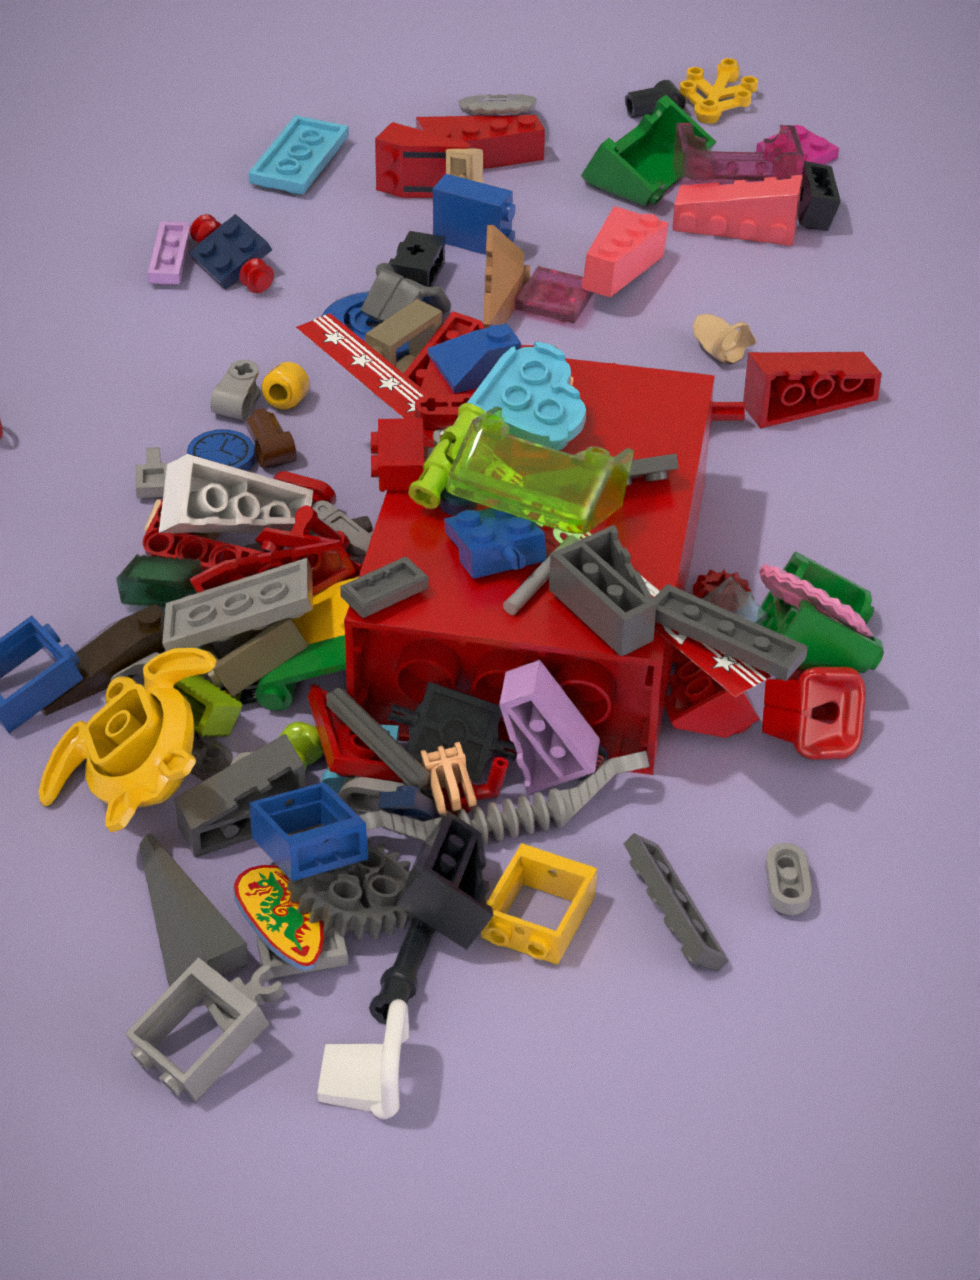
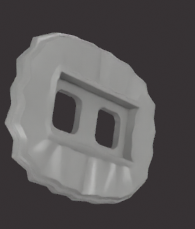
M511 93L508 95L488 94L486 96L478 94L460 99L458 103L462 112L475 116L480 114L491 115L494 113L517 115L518 113L531 111L536 105L537 98L523 94L513 95Z

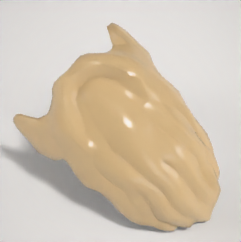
M710 314L697 315L696 320H694L693 331L695 338L709 354L722 363L734 364L740 361L744 356L746 348L755 345L757 342L750 330V326L746 322H738L730 326L722 318Z

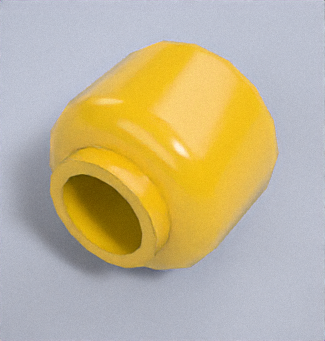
M282 362L272 368L264 377L261 386L262 394L272 407L280 410L291 409L297 406L308 394L310 387L309 377L300 365L293 362Z

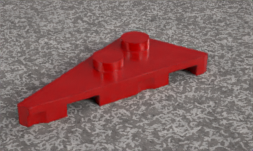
M311 684L307 697L329 771L344 777L354 775L402 783L403 780L327 706L326 695L328 692L317 684Z

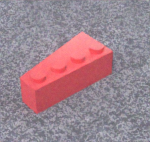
M792 175L791 179L777 180V177L764 178V181L748 183L746 180H735L734 184L720 185L719 182L680 185L674 204L672 230L792 246L797 227L803 175Z
M613 206L587 252L582 289L607 297H612L664 257L669 223L658 220V217L653 214H639Z

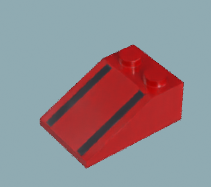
M392 122L375 138L376 190L402 198H433L434 186L446 174V150L472 149V144Z

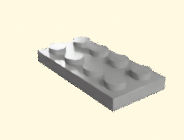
M305 558L166 603L162 642L165 650L198 648L201 645L214 641H226L236 634L251 629L260 630L267 627L270 623L286 618H298L306 612L313 610L312 568L308 559Z

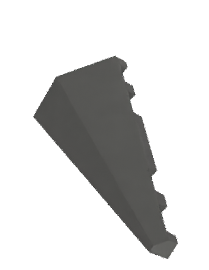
M151 833L147 834L139 846L169 987L198 957L223 977L248 966L247 943L155 837Z

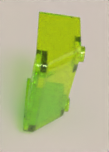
M495 406L472 420L450 468L446 483V490L455 496L564 532L584 534L622 507L634 450L626 448L615 457L609 456V451L599 447H588L586 451L579 452L576 455L568 454L509 435L510 427L503 422L504 419L501 417L503 408Z

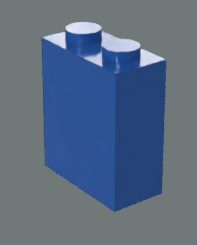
M445 174L433 188V235L445 236V244L486 255L487 225H494L514 243L515 231L512 230V220L515 216L516 206L513 204V191Z

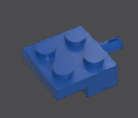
M500 502L492 508L480 511L466 510L458 513L457 516L444 519L445 533L459 548L460 563L473 579L511 569H522L524 566L546 560L545 533L517 502Z

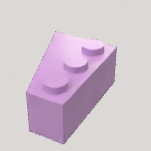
M538 660L507 671L505 673L499 706L510 741L514 742L516 748V760L518 767L522 768L525 777L527 795L595 773L600 739L544 664Z

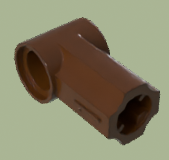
M265 408L254 410L253 414L246 419V426L255 443L256 456L261 468L296 461V447L289 431L283 432L274 413L266 411Z

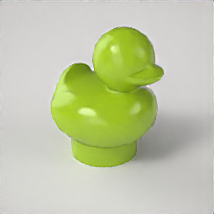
M293 722L286 726L279 735V737L284 734L287 735L304 764V772L306 767L319 760L324 753L318 730L311 724Z

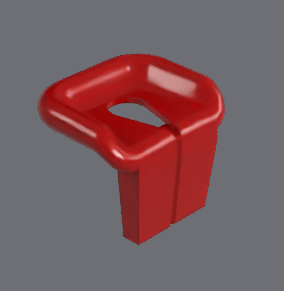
M815 667L804 671L798 680H765L762 733L794 743L797 753L807 759L830 760L844 759L851 756L858 749L863 736L866 687L862 676L858 671L850 667ZM831 701L836 704L837 715L832 723L827 724L812 718V708Z

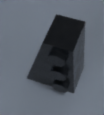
M447 811L422 844L397 901V905L403 908L410 917L423 921L465 950L470 947L494 916L493 908L486 903V894L489 892L490 887L489 881L484 880L482 870L486 866L482 833Z

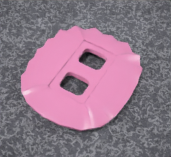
M764 564L760 567L759 573L762 583L771 590L774 597L782 599L785 604L793 605L799 610V604L804 599L815 605L817 611L863 636L870 638L873 635L862 617L857 612H854L850 605L841 604L838 598L829 597L826 591L815 588L808 581L800 580L798 576L787 573L776 566Z

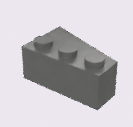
M287 735L280 736L175 798L177 825L194 858L252 839L249 802L305 787L304 764ZM292 799L287 800L285 805H290Z

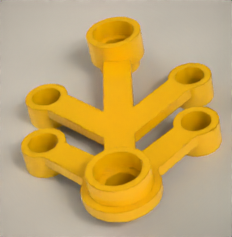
M724 58L717 66V80L714 86L703 78L704 71L702 68L690 67L687 69L686 80L680 83L679 91L695 105L694 113L697 115V120L702 123L712 124L719 120L722 111L749 106L752 93L757 91L758 79L753 76H745L741 79V84L726 88L728 83L739 79L740 67L735 59ZM696 88L701 90L708 98L704 99L696 92ZM733 96H734L733 99L720 101L721 99H725V98H729V97H733Z

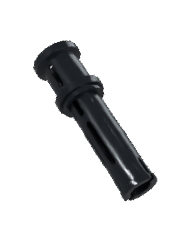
M411 919L410 927L394 965L383 972L380 980L382 988L379 995H376L371 1000L369 1006L370 1014L382 1024L386 1025L388 1010L392 1001L401 999L407 1004L408 1000L416 995L419 986L416 975L432 936L436 931L424 922L420 926L421 920Z

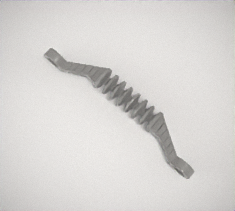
M643 751L606 760L595 770V773L589 774L575 788L561 791L557 788L550 789L548 791V802L545 801L541 792H535L533 794L532 806L527 797L521 795L518 798V809H515L512 801L508 798L503 801V812L501 813L494 802H490L488 804L487 816L484 815L480 806L477 805L473 807L472 819H469L464 809L457 811V817L482 833L483 845H487L488 832L490 831L497 842L502 841L504 838V828H507L512 838H517L519 836L520 824L528 835L534 833V821H537L542 831H548L551 817L556 827H565L566 822L615 774L650 767L647 753ZM382 810L358 816L366 822L367 830L382 827L383 829L425 842L445 813L441 814L440 818L424 822L387 813Z

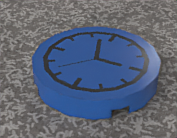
M216 429L204 432L195 437L187 448V454L245 471H249L255 463V446L252 440L243 433L230 429Z

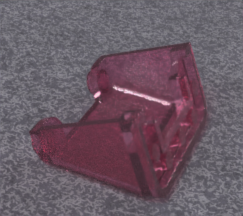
M691 123L676 124L673 167L677 179L681 182L734 184L735 180H746L747 183L764 181V178L777 177V180L791 179L792 175L802 174L805 154L795 125H780L779 133L775 138L771 140L764 139L762 152L705 151V137L698 138L695 136Z

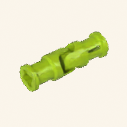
M464 403L460 406L453 426L446 428L439 443L423 465L424 472L419 480L412 482L409 487L408 493L417 504L428 509L438 507L442 491L446 485L452 484L462 468L467 455L474 449L476 445L475 438L489 424V416L482 408L471 403Z

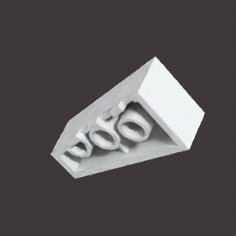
M186 454L167 464L159 533H261L265 527L291 531L295 523L297 510L305 505L312 506L313 490Z

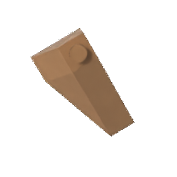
M487 225L483 319L485 328H489L492 325L506 324L523 297V284H530V265H524V252L494 225Z

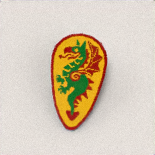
M259 865L246 869L238 875L233 885L234 901L243 917L268 948L282 960L299 970H312L316 966L322 951L324 941L322 920L310 923L311 912H298L299 903L290 901L292 892L287 890L288 876L278 866Z

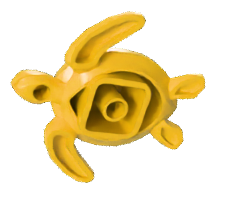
M174 648L157 655L143 667L144 687L129 677L114 678L106 691V705L94 714L88 723L84 721L74 723L53 749L38 790L40 803L45 807L51 805L72 772L85 759H87L85 779L90 792L108 804L105 825L110 832L125 828L138 807L160 804L172 797L196 763V759L192 755L194 719L191 705L178 690L174 689V685L183 678L210 672L217 662L214 655L197 648Z

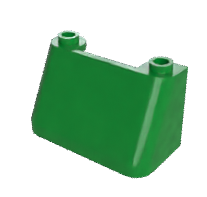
M665 95L657 101V106L651 115H644L638 126L617 142L608 138L601 143L582 172L581 177L591 186L643 206H647L650 203L655 206L663 198L667 189L697 165L702 168L711 159L713 154L710 151L717 141Z
M796 551L793 553L783 570L798 576L800 580L808 581L815 588L826 591L829 597L838 598L841 604L850 605L853 611L862 617L865 624L869 622L874 612V607L871 606L872 597L870 591ZM770 590L759 609V625L808 646L806 659L796 670H807L815 667H850L859 673H865L869 669L875 670L883 658L884 650L880 639L874 636L870 638L863 636L817 611L815 605L804 599L801 600L798 610L793 605L785 604L782 599L774 597Z

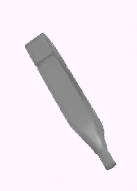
M328 501L314 503L312 508L318 513V518L335 531H341L349 537L350 543L347 550L356 556H366L371 535L344 513L338 511Z

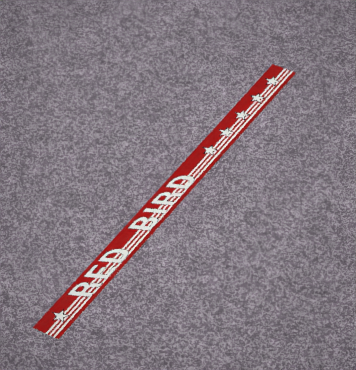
M331 313L296 327L401 417L415 418L416 400L429 394ZM423 428V435L433 443V433L435 430H440L441 437L446 429ZM477 435L475 438L476 445L466 457V471L502 502H517L545 533V538L558 547L569 535H573L578 540L597 533L555 497L537 499V492L525 494L522 479L528 477V475L518 467H512L510 460ZM630 560L635 572L640 573L650 594L654 598L664 587ZM655 622L654 629L735 697L772 677L765 671Z

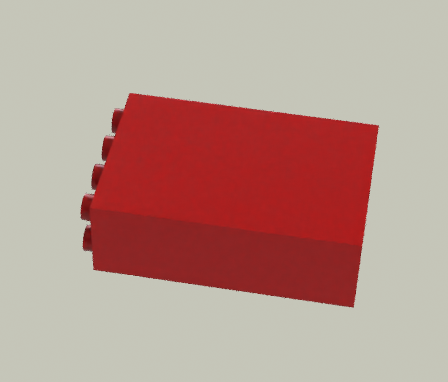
M430 358L421 388L429 395H473L477 390L475 388L453 393ZM565 358L571 369V377L574 380L572 386L580 392V399L585 404L586 422L584 427L573 440L567 442L565 448L561 450L550 449L549 469L518 468L528 476L677 454L679 469L667 472L668 479L645 482L644 476L631 477L632 484L613 488L609 487V481L595 483L596 490L574 493L573 486L559 488L560 495L553 497L596 532L615 525L618 531V539L623 549L627 548L632 562L663 587L669 584L686 592L705 487L715 375ZM488 425L485 430L479 432L478 435L512 462L514 435L491 425ZM423 435L425 463L428 458V448H434V444ZM466 471V483L471 484L477 490V507L474 511L492 508L495 504L502 502ZM402 489L399 492L395 490L389 492L387 490L359 577L406 556L429 577V588L365 618H362L349 605L344 619L347 693L380 725L399 726L398 741L408 742L410 726L387 719L389 712L404 717V714L390 710L392 703L415 711L422 702L427 683L431 682L499 705L505 673L540 660L599 737V744L607 751L608 760L646 751L650 767L629 772L653 775L675 646L654 629L653 642L624 656H620L549 590V579L515 615L508 614L503 608L504 602L543 562L524 566L522 569L518 568V570L511 569L473 579L460 563L459 548L445 533L444 519L454 517V515L445 513L439 505L437 508L428 509L417 504L410 497L409 490L406 492ZM545 538L547 559L557 547ZM501 715L498 724V739L514 744L513 741H510L503 715ZM503 748L506 751L517 754L515 751Z

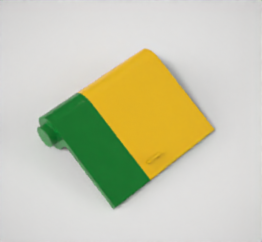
M358 577L335 583L313 595V610L292 619L309 646L260 678L255 696L262 706L273 711L285 710L292 704L299 681L346 669L344 619L349 604L341 597L340 586Z

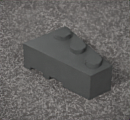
M612 525L550 554L549 590L620 656H624L653 642L656 603L640 573L635 572L630 562L631 555L627 548L623 549L618 539V531L615 525Z

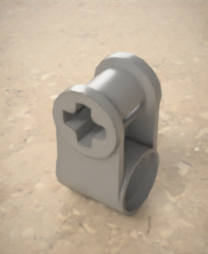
M238 360L230 365L221 382L213 390L210 402L212 413L240 420L248 418L251 408L260 396V389L256 385L259 368L255 362Z

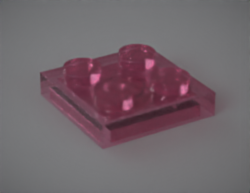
M538 266L516 297L515 309L531 315H540L556 319L560 322L575 324L594 292L582 289V276Z

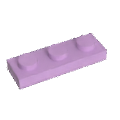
M160 221L148 269V283L164 286L180 285L190 241L191 222Z

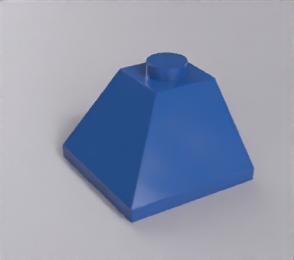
M508 323L472 331L428 348V355L453 393H459L478 388L501 356L511 347L515 346L516 350L521 349V342Z

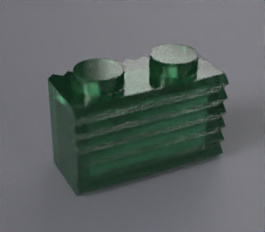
M136 554L116 578L121 604L145 607L157 604L160 608H165L168 602L196 594L197 592L190 578L202 572L201 561L197 558L193 561L191 558L186 560L184 557L180 560L178 557L173 559L171 556L167 559L165 556L162 558L151 555L147 557L143 554L141 557Z

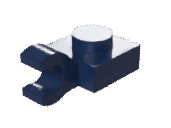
M398 786L396 791L380 792L379 808L381 810L422 822L433 820L431 817H434V807L436 804L433 796H425L420 793L421 790L413 786Z

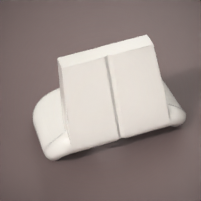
M396 999L390 1004L383 1044H325L317 1091L318 1102L372 1111L374 1116L379 1119H389L398 1112L400 1107L398 1075L401 1044L409 1038L408 1006L406 1002Z

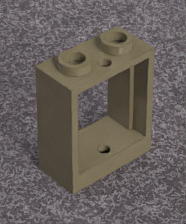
M416 299L365 334V342L404 373L441 327L442 311ZM409 341V354L396 363V349Z
M286 618L270 623L263 629H251L236 634L226 641H214L200 647L202 650L212 653L217 660L215 667L210 672H207L208 676L216 687L224 685L233 697L309 645L294 621Z

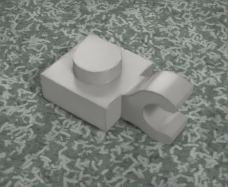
M160 447L146 448V464L136 465L137 498L163 497L167 464L169 463L162 464Z

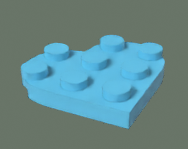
M534 342V347H523L519 350H516L515 346L511 347L501 356L467 402L482 408L489 416L488 425L530 443L547 446L551 450L565 448L567 442L573 440L582 431L586 422L585 404L580 399V392L570 385L571 369L565 360L564 352L551 344Z

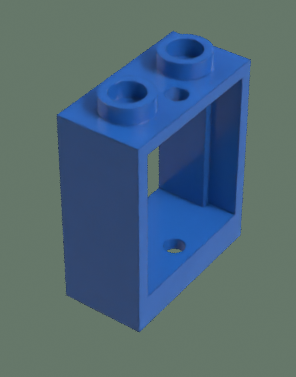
M32 615L0 638V679L41 649L55 663L6 699L0 694V725L8 734L83 680L76 667L80 663V659L68 644L61 647L59 644L61 640L54 629L48 623L42 626Z
M325 782L249 802L252 839L291 881L368 860L366 822ZM292 799V803L286 806V801ZM320 824L323 825L322 827L314 828V829L307 830V831H304V832H300V833H297V834H293V835H290V836L287 835V834H289V833L296 832V831H299V830H303V829H306V828H310V827H313V826H317V825H320Z

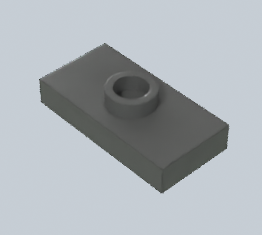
M405 556L340 586L341 597L362 618H365L429 588V577Z

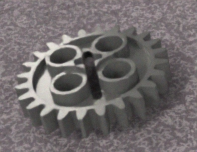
M367 839L368 860L291 881L288 877L287 890L292 892L290 901L299 903V913L311 912L310 923L320 920L325 922L324 931H328L335 926L339 928V934L342 937L347 934L348 930L354 931L357 939L362 938L363 932H369L374 939H378L380 930L392 936L395 927L404 930L407 921L412 919L403 908L397 905V901L411 872L409 871L411 862H398L399 852L386 854L384 852V844L373 848L370 847V840Z

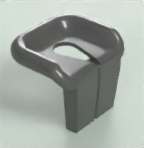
M381 263L376 267L377 278L361 308V312L365 316L382 323L416 299L441 310L442 314H446L451 310V302L439 285L433 287L424 286L397 274L389 263Z

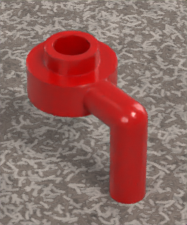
M496 757L493 760L486 784L474 785L471 782L477 801L493 799L499 796L509 765L505 758ZM460 782L457 784L460 795L461 809L469 813L473 807H468ZM441 788L446 812L449 811L457 815L458 810L453 811L446 788Z

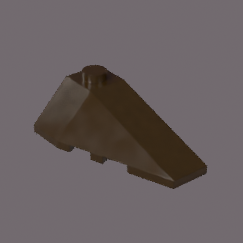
M154 604L109 624L78 648L75 653L80 659V663L76 667L83 680L41 710L42 713L47 716L108 688L111 678L119 671L155 652L159 654L165 652L166 650L162 644L165 619L163 610L157 604ZM128 675L126 677L133 678L137 675Z

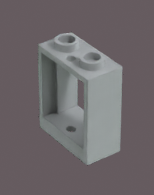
M198 957L129 1028L125 1035L134 1046V1049L130 1052L131 1056L143 1068L150 1071L154 1066L162 1073L159 1079L170 1091L177 1096L184 1091L197 1102L266 1029L269 1022L254 1001ZM205 996H208L236 1020L184 1073L159 1052L156 1047Z

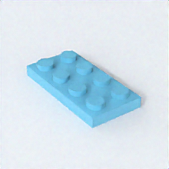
M295 115L248 172L249 183L261 185L264 188H275L292 194L304 195L349 137V126Z

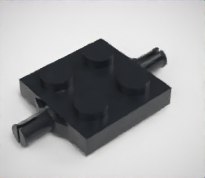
M431 682L427 683L422 702L415 711L392 703L390 710L404 714V717L389 712L387 719L410 726V738L406 751L419 763H422L420 751L426 750L427 753L438 751L437 747L439 746L448 749L455 747L454 743L460 742L463 754H465L470 780L480 782L485 764L493 754L513 761L517 758V754L503 749L506 748L516 752L515 745L498 739V724L502 712L497 704Z

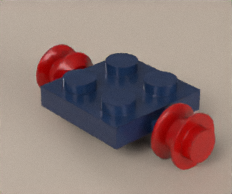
M210 214L200 215L193 221L190 227V236L194 241L198 242V245L188 253L193 261L224 289L228 288L238 278L252 293H262L271 286L274 280V271L270 266L266 265L262 258L270 253L272 248L263 237L239 216L234 214L223 224L216 221Z

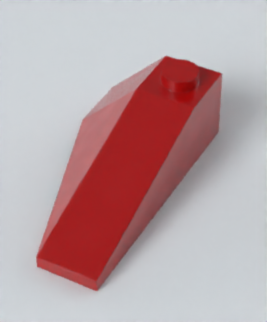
M338 539L222 561L190 578V581L196 592L199 593L307 558L312 568L313 595L356 573V570Z
M675 647L673 662L676 665L675 674L669 678V685L672 691L671 695L666 696L664 704L674 728L727 738L735 733L746 731L753 723L760 720L747 691L736 697L733 696Z

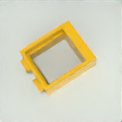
M521 843L486 902L487 905L493 908L494 916L481 931V939L490 941L497 946H504L528 954L535 959L545 960L558 965L596 896L597 868ZM523 885L572 901L556 931L507 914Z

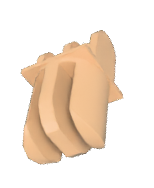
M460 742L454 743L455 747L448 749L439 746L437 747L438 751L427 753L426 750L420 751L423 766L430 774L428 786L432 790L439 814L446 813L441 788H446L452 810H461L460 795L457 784L460 782L468 807L476 806L477 803L466 767L465 754H463Z

